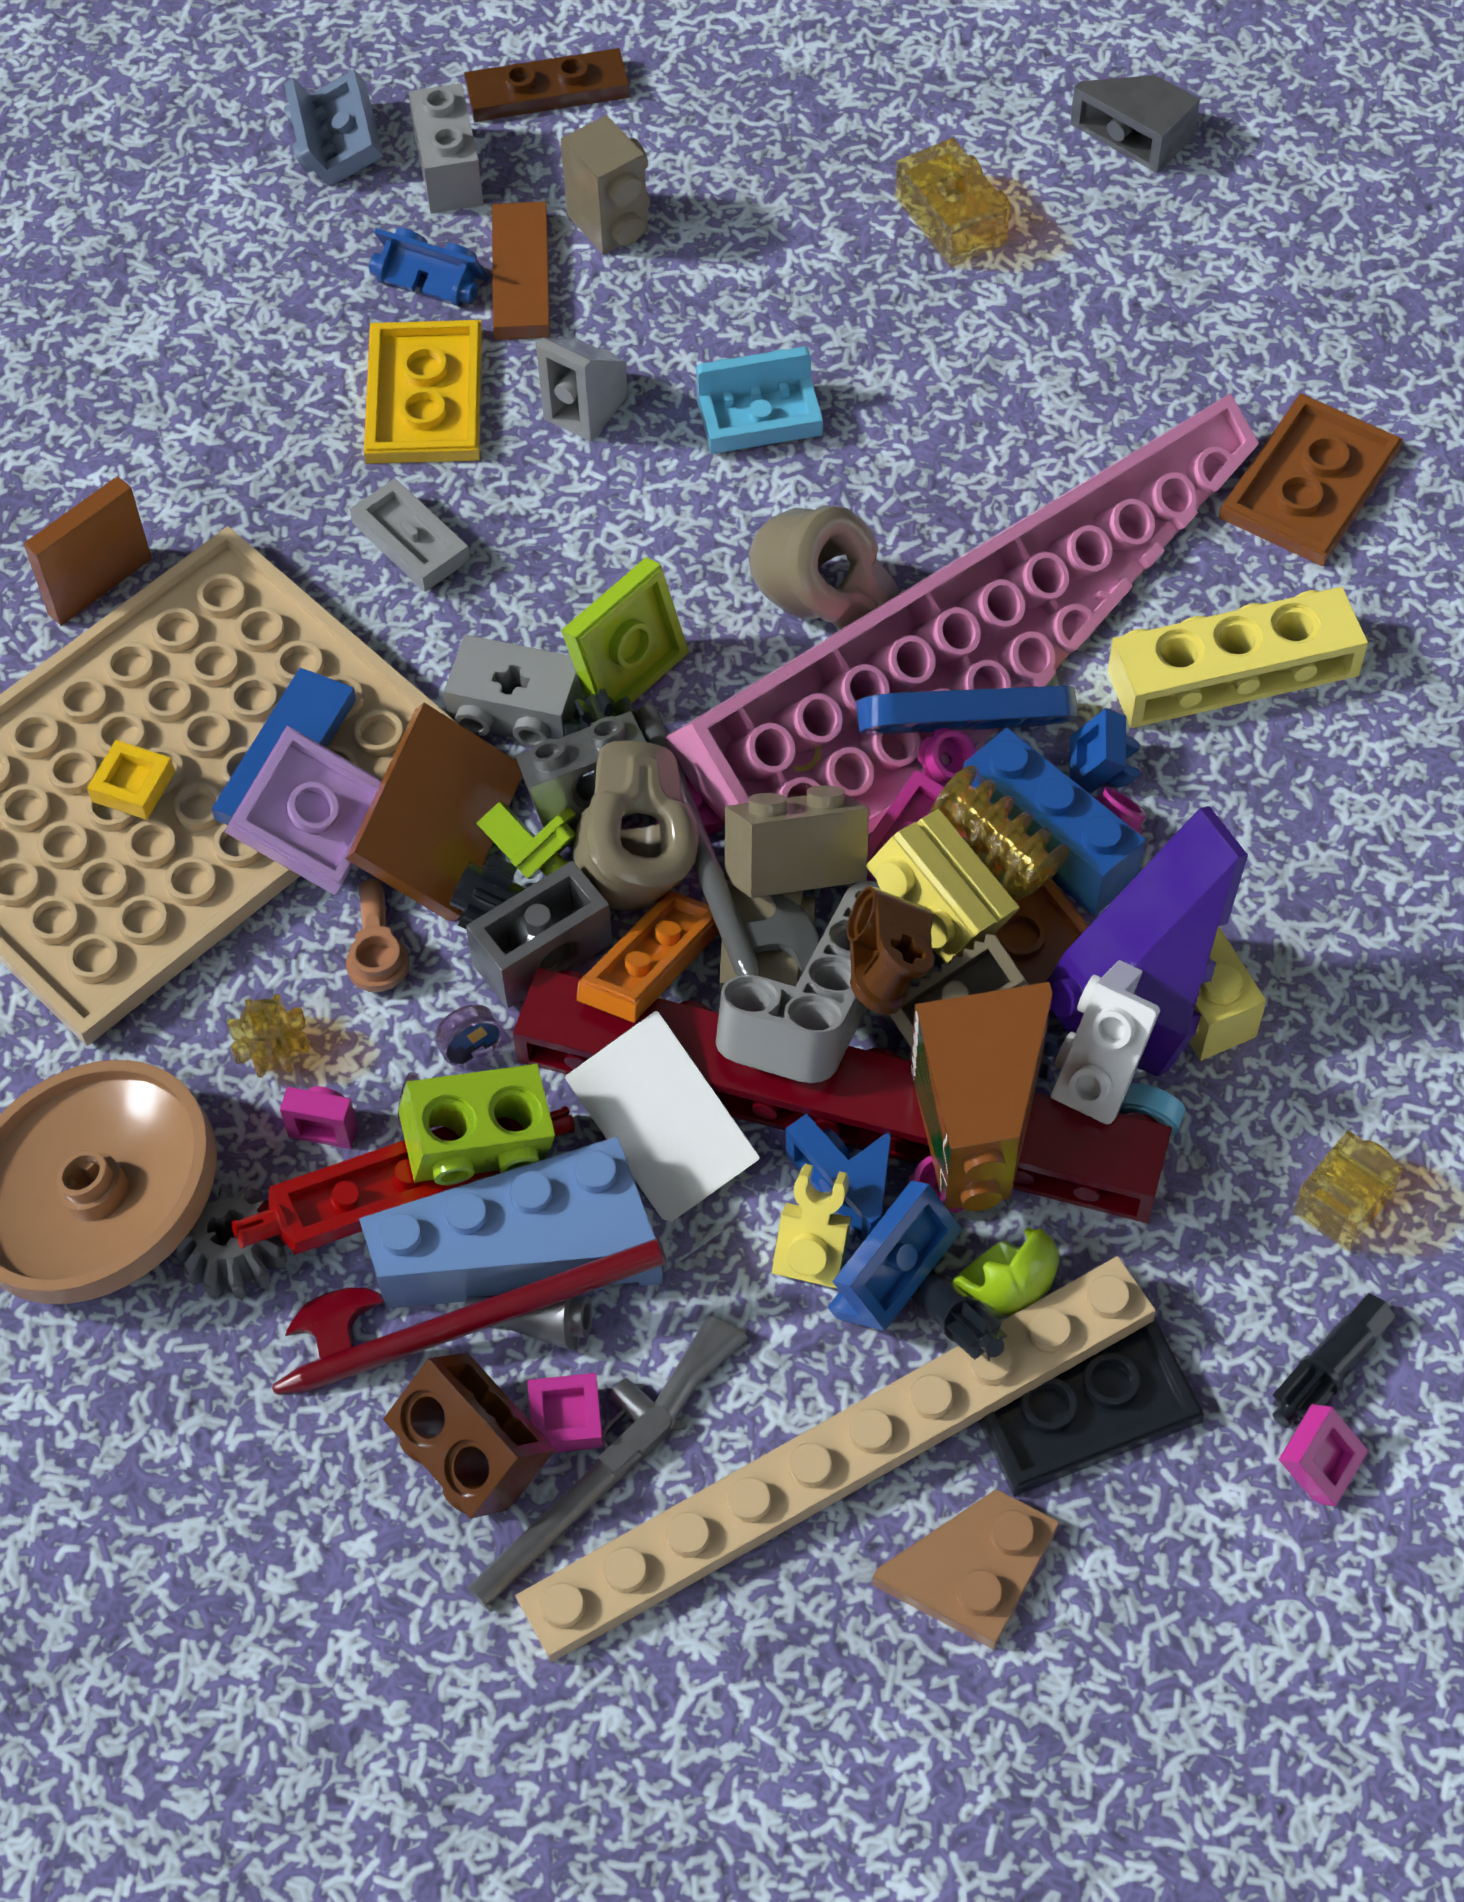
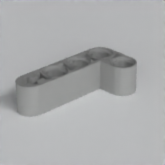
M877 881L859 882L852 885L846 891L796 987L754 975L737 976L729 979L723 985L716 1046L725 1058L800 1082L815 1083L831 1078L836 1072L867 1010V1007L856 998L850 985L851 959L850 941L847 937V923L854 902L859 894L868 886L880 889Z

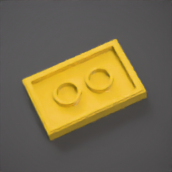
M481 320L370 323L364 458L366 464L480 461L483 340Z

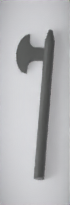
M652 705L643 706L638 709L635 719L643 732L642 735L645 741L665 747L672 752L664 739L668 734L658 709ZM676 759L679 770L681 801L689 805L697 822L698 846L696 861L693 867L735 973L738 976H760L759 961L756 953L770 950H779L791 955L803 973L819 943L816 927L800 905L783 894L770 895L775 911L772 917L766 920L743 923L681 766Z

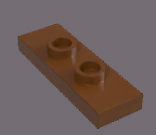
M620 48L464 72L465 86L474 122L630 98L629 82Z

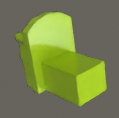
M498 802L476 823L527 879H534L540 872L546 877L570 862L569 860L565 861L559 855L574 841L575 831L568 825L576 816V813L570 807L559 813L536 836L504 802Z

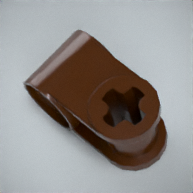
M872 886L864 888L854 902L847 923V937L850 941L851 959L850 985L852 992L864 1006L876 1013L890 1015L897 1013L905 1004L907 989L917 978L924 977L934 965L935 958L932 951L931 938L933 915L931 909Z

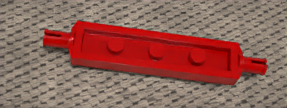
M562 1106L550 1112L555 1138L575 1131V1122L572 1114L569 1115L570 1110L567 1106ZM501 1117L496 1119L498 1124L506 1130L514 1132L524 1130L521 1124L512 1118ZM447 1127L431 1131L436 1137L445 1141L459 1139L458 1135ZM403 1140L270 1186L268 1196L269 1210L232 1221V1229L241 1249L278 1235L292 1250L293 1254L297 1255L362 1232L359 1218L485 1179L501 1172L497 1170L476 1173L468 1180L452 1185H439L434 1180L414 1182L406 1143Z

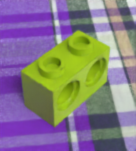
M538 1064L407 1081L398 1108L414 1182L434 1180L439 1185H452L466 1181L476 1173L500 1170L501 1173L546 1159L555 1138ZM501 1117L512 1118L519 1122L524 1130L517 1132L506 1130L498 1124L496 1119ZM438 1126L447 1127L453 1130L459 1139L454 1141L442 1140L436 1137L430 1129Z

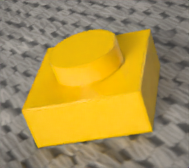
M115 739L87 787L91 801L148 820L175 773L172 759Z

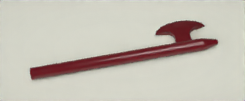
M655 1238L354 1346L352 1338V1326L355 1320L362 1313L385 1301L379 1292L366 1287L343 1288L327 1292L306 1302L291 1321L285 1336L298 1333L313 1335L317 1341L319 1359L299 1366L275 1382L272 1390L277 1395L310 1392L665 1265L667 1260L660 1240Z

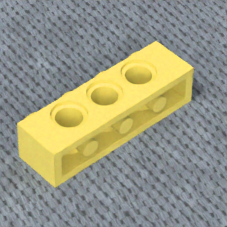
M1341 586L1324 591L1309 590L1293 598L1266 604L1251 603L1238 610L1213 616H1193L1181 623L1151 630L1136 629L1130 631L1123 636L1112 638L1107 672L1131 729L1357 677L1360 674L1368 642Z

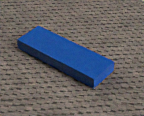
M300 667L211 808L214 820L226 825L229 824L287 725L327 748L356 701L354 687Z

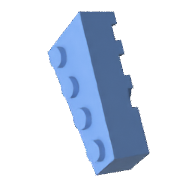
M618 1136L359 1218L386 1309L465 1302L467 1297L499 1295L655 1239ZM662 1266L609 1285L639 1282V1286L663 1284ZM603 1286L595 1290L606 1289V1286Z

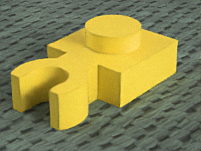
M804 1164L794 1185V1197L798 1205L786 1203L781 1213L771 1273L837 1288L832 1281L844 1265L852 1217L835 1214V1212L844 1202L849 1189V1177L847 1173L839 1171L832 1191L820 1192L811 1183L813 1165Z

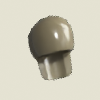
M823 505L815 510L793 508L773 516L757 531L748 553L750 573L761 593L784 612L803 620L821 618L826 622L833 623L841 630L899 594L897 584L876 559L878 545L872 530L859 516L845 507ZM846 555L850 563L849 571L844 581L835 589L823 579L818 568L834 557Z
M614 741L605 744L599 750L596 765L595 794L591 799L590 806L581 813L575 829L573 862L608 902L609 909L618 912L640 910L664 898L672 887L682 883L693 868L698 846L697 822L689 805L681 801L679 770L676 757L670 750L656 744L641 741ZM628 813L647 814L655 817L659 823L645 828L621 829L622 817Z

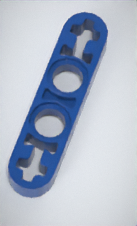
M1074 686L887 693L864 697L856 701L859 733L865 735L934 732L941 728L960 731L1001 729L1006 727H1036L1063 724L1079 718Z

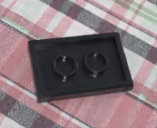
M1154 1317L1153 1322L1039 1387L1025 1393L997 1411L987 1414L978 1422L1014 1497L1203 1422L1205 1415Z

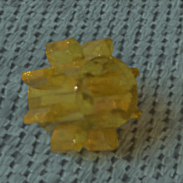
M275 994L271 999L256 1001L250 998L246 999V1008L242 1011L240 1019H229L227 1022L231 1037L236 1040L230 1046L236 1064H242L251 1059L258 1078H263L267 1070H277L280 1068L289 1074L292 1072L291 1061L295 1057L296 1052L305 1053L310 1050L307 1035L302 1031L307 1026L302 1008H293L287 1012L282 1004L280 994Z

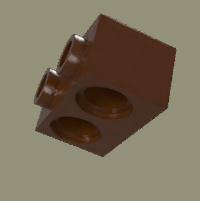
M468 1352L428 1358L383 1418L386 1424L400 1438L399 1443L403 1451L429 1471L443 1487V1495L455 1509L465 1513L470 1519L508 1510L514 1505L556 1450ZM442 1408L445 1414V1422L442 1417ZM485 1456L489 1462V1472L486 1468Z

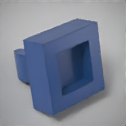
M1105 708L1070 736V779L1088 793H1093L1107 781L1113 786L1124 787L1140 776L1139 769L1126 764V759L1140 750V743L1126 735L1125 715Z

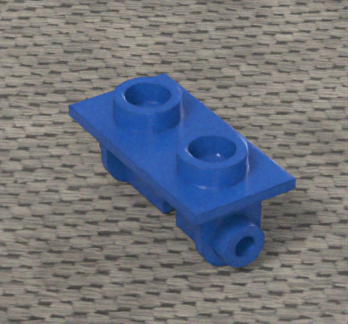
M375 228L374 234L383 244L384 248L382 253L375 252L369 262V273L376 275L377 281L415 293L421 274L428 275L422 289L424 296L460 307L463 302L473 304L476 299L478 284L473 282L474 278L486 282L489 279V276L477 260L476 253L464 246L447 243L445 248L428 244L425 237L409 229L397 228L396 232L392 233Z

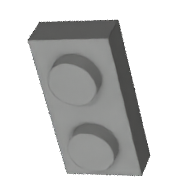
M396 478L350 508L352 524L424 592L471 561L468 545Z

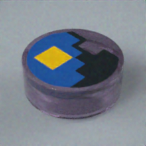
M468 1005L451 1012L441 1021L436 1029L434 1041L448 1064L463 1066L493 1052L499 1045L503 1032L494 1014L488 1007Z

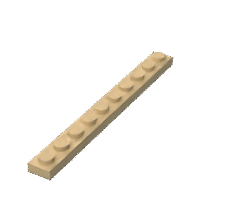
M1116 1256L1001 1321L1000 1329L1008 1337L1002 1340L1004 1342V1350L999 1356L990 1357L988 1361L980 1355L974 1360L958 1345L516 1594L518 1604L552 1663L981 1420L987 1414L997 1411L1025 1393L1039 1387L1153 1322L1156 1310L1120 1258Z

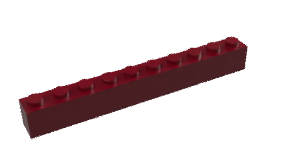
M537 967L513 1030L517 1062L528 1065L538 1064L539 1068L567 1075L650 1014L658 1011L731 1117L786 1131L788 1126L805 1114H808L822 1131L826 1128L833 1130L847 1147L864 1150L889 1132L891 1134L890 1158L918 1165L923 1159L931 1156L910 1069L911 1061L901 1059L892 1051L882 1048L864 1050L848 1046L836 1072L831 1078L815 1083L800 1082L725 1058L716 1046L719 1013L713 1012L712 1009L702 1003L695 1001L677 1003L657 998L637 1021L633 1023L577 1001L578 982L584 975L571 970L554 972ZM1035 1093L1013 1189L1149 1224L1172 1127L1158 1124L1153 1118L1135 1112L1118 1113L1111 1124H1104L1050 1098L1051 1096Z

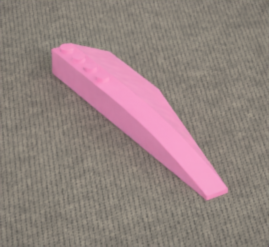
M1231 393L682 726L664 739L694 789L724 823L725 806L748 803L749 797L754 794L776 793L789 798L807 795V789L810 787L829 785L843 788L846 795L869 808L868 834H870L881 821L915 769L923 774V765L918 760V748L923 739L932 737L933 732L880 735L860 734L856 701L864 697L887 693L1045 686L1057 673L1055 670L1068 655L1076 651L1128 593L1137 577L1145 569L1151 567L1165 551L1163 548L1197 515L1198 508L1205 500L1219 490L1259 444ZM1005 728L960 730V732L966 734L972 740L976 751H978L997 730L1002 732ZM821 745V758L815 766L807 771L796 772L793 766L808 764L815 756V747ZM942 754V762L948 765L950 762L948 756Z

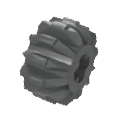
M222 1183L218 1192L219 1199L213 1202L207 1200L195 1225L174 1252L178 1261L184 1263L183 1273L186 1280L193 1284V1286L204 1282L203 1285L207 1295L212 1296L215 1300L229 1284L234 1297L243 1302L247 1292L245 1283L254 1280L259 1287L269 1290L271 1279L267 1269H286L287 1256L283 1249L286 1244L277 1235L241 1249L238 1245V1239H235L232 1221L269 1210V1201H261L258 1191L253 1189L251 1185L235 1198L230 1187Z

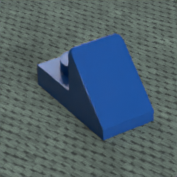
M805 1114L786 1128V1157L799 1172L804 1164L813 1165L811 1183L820 1192L832 1191L839 1171L848 1174L849 1189L842 1206L836 1213L852 1217L850 1229L863 1242L883 1217L891 1134L889 1132L850 1159L849 1152L840 1137L829 1128L822 1131L808 1114Z

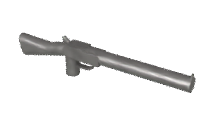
M707 1316L655 1402L628 1378L622 1379L609 1394V1399L622 1411L603 1430L602 1439L605 1451L598 1456V1462L466 1587L468 1592L491 1613L493 1611L491 1603L641 1459L644 1460L668 1437L671 1431L685 1430L688 1427L687 1423L677 1418L697 1385L748 1340L746 1334L717 1317ZM627 1415L634 1423L608 1446L606 1443L607 1434Z

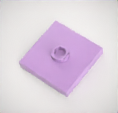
M287 725L233 815L225 833L331 894L336 895L353 866V863L345 858L382 780Z

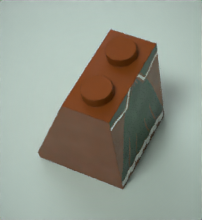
M1050 982L915 1004L910 1069L942 1202L947 1209L963 1207L967 1211H982L998 1205L1002 1200L1011 1199L1043 1059L1053 994Z

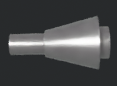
M581 1294L497 1324V1326H506L507 1329L568 1350H574L577 1346L578 1337H587L592 1324L591 1299ZM467 1297L464 1307L488 1298Z

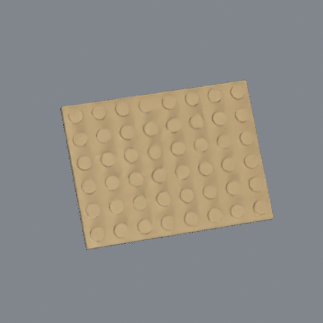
M229 526L225 527L0 694V962L87 1047L300 877L295 872L225 833L228 825L214 820L211 809L300 667L354 687L356 701L327 749L381 780L416 708L425 702L452 719ZM115 739L172 759L175 773L148 820L91 801L87 787Z

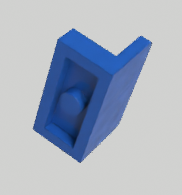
M910 1181L832 1281L839 1290V1293L828 1306V1309L835 1318L886 1331L963 1229L929 1184Z

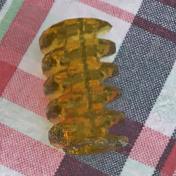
M975 765L967 766L957 772L945 785L932 806L930 813L939 809L1012 899L1019 901L1045 885L1056 874L1069 856L1070 847L1064 843L1048 853L1045 848L1051 839L1052 832L1044 827L1031 837L1028 836L1026 833L1033 822L1034 816L1026 811L1011 821L1008 816L1016 800L1007 795L995 804H992L990 800L996 791L997 784L989 779L978 787L973 788L972 784L978 775L979 768Z

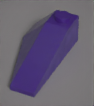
M1210 806L1199 808L1065 951L1046 981L1050 982L1053 993L1051 1010L1068 1033L1071 1031L1076 1033L1084 1013L1077 1010L1078 1003L1088 981L1094 974L1102 977L1118 960L1142 970L1143 972L1134 995L1156 1004L1160 1009V1013L1137 1068L1155 1076H1160L1170 1070L1196 1034L1201 1014L1194 1010L1201 984L1211 981L1216 962L1209 958L1218 926L1226 925L1229 922L1248 854Z

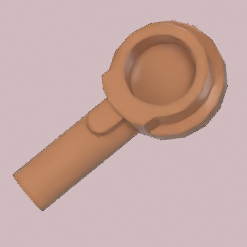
M369 879L359 885L362 930L355 933V941L347 955L346 969L350 981L357 988L367 992H383L394 988L403 981L409 972L410 960L406 947L392 935L391 928L387 927L384 884L379 880Z

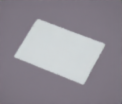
M658 1011L650 1014L565 1076L566 1081L606 1139L618 1136L633 1178L664 1220L674 1221L759 1160L757 1152Z

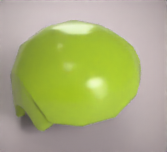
M1027 1227L1024 1233L1028 1239L1021 1248L1014 1246L1006 1240H1001L962 1270L952 1282L967 1296L980 1301L985 1309L996 1319H1006L1044 1298L1051 1289L1059 1266V1250L1054 1240L1043 1229L1035 1230Z

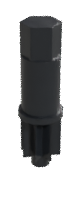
M933 1268L911 1298L941 1327L942 1332L948 1339L958 1344L974 1360L980 1355L988 1361L990 1357L999 1356L1004 1350V1342L1002 1340L1008 1337L1000 1329L1002 1323L989 1313L980 1301L967 1296L945 1275L940 1274Z
M1371 1293L1365 1295L1347 1316L1342 1317L1314 1351L1299 1361L1295 1370L1272 1395L1276 1399L1273 1405L1278 1407L1272 1416L1279 1425L1289 1428L1294 1422L1297 1426L1312 1404L1324 1406L1333 1395L1340 1391L1344 1379L1375 1345L1376 1339L1396 1317L1386 1301Z

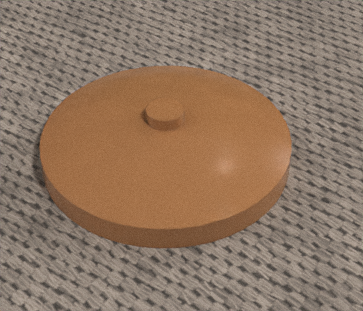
M131 1060L97 1061L83 1064L49 1077L18 1097L0 1114V1287L3 1290L19 1298L43 1304H70L93 1300L122 1289L140 1279L157 1267L180 1245L200 1217L209 1198L216 1172L217 1148L214 1131L206 1112L179 1079L159 1067Z

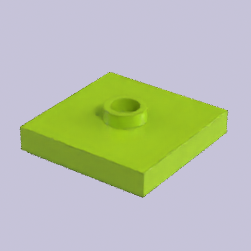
M648 557L639 562L561 630L585 698L598 694L600 689H605L608 696L615 702L627 696L631 703H633L689 653L662 566Z

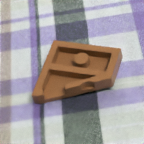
M995 1489L877 1568L872 1577V1585L994 1650L1056 1534L1059 1521Z

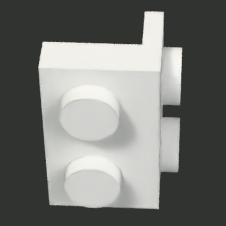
M1118 960L1102 977L1094 974L1088 981L1077 1007V1010L1084 1013L1077 1032L1071 1031L1068 1034L1057 1055L1054 1067L1060 1069L1061 1072L1050 1097L1104 1124H1111L1117 1117L1160 1013V1009L1156 1004L1134 995L1143 971L1121 960Z

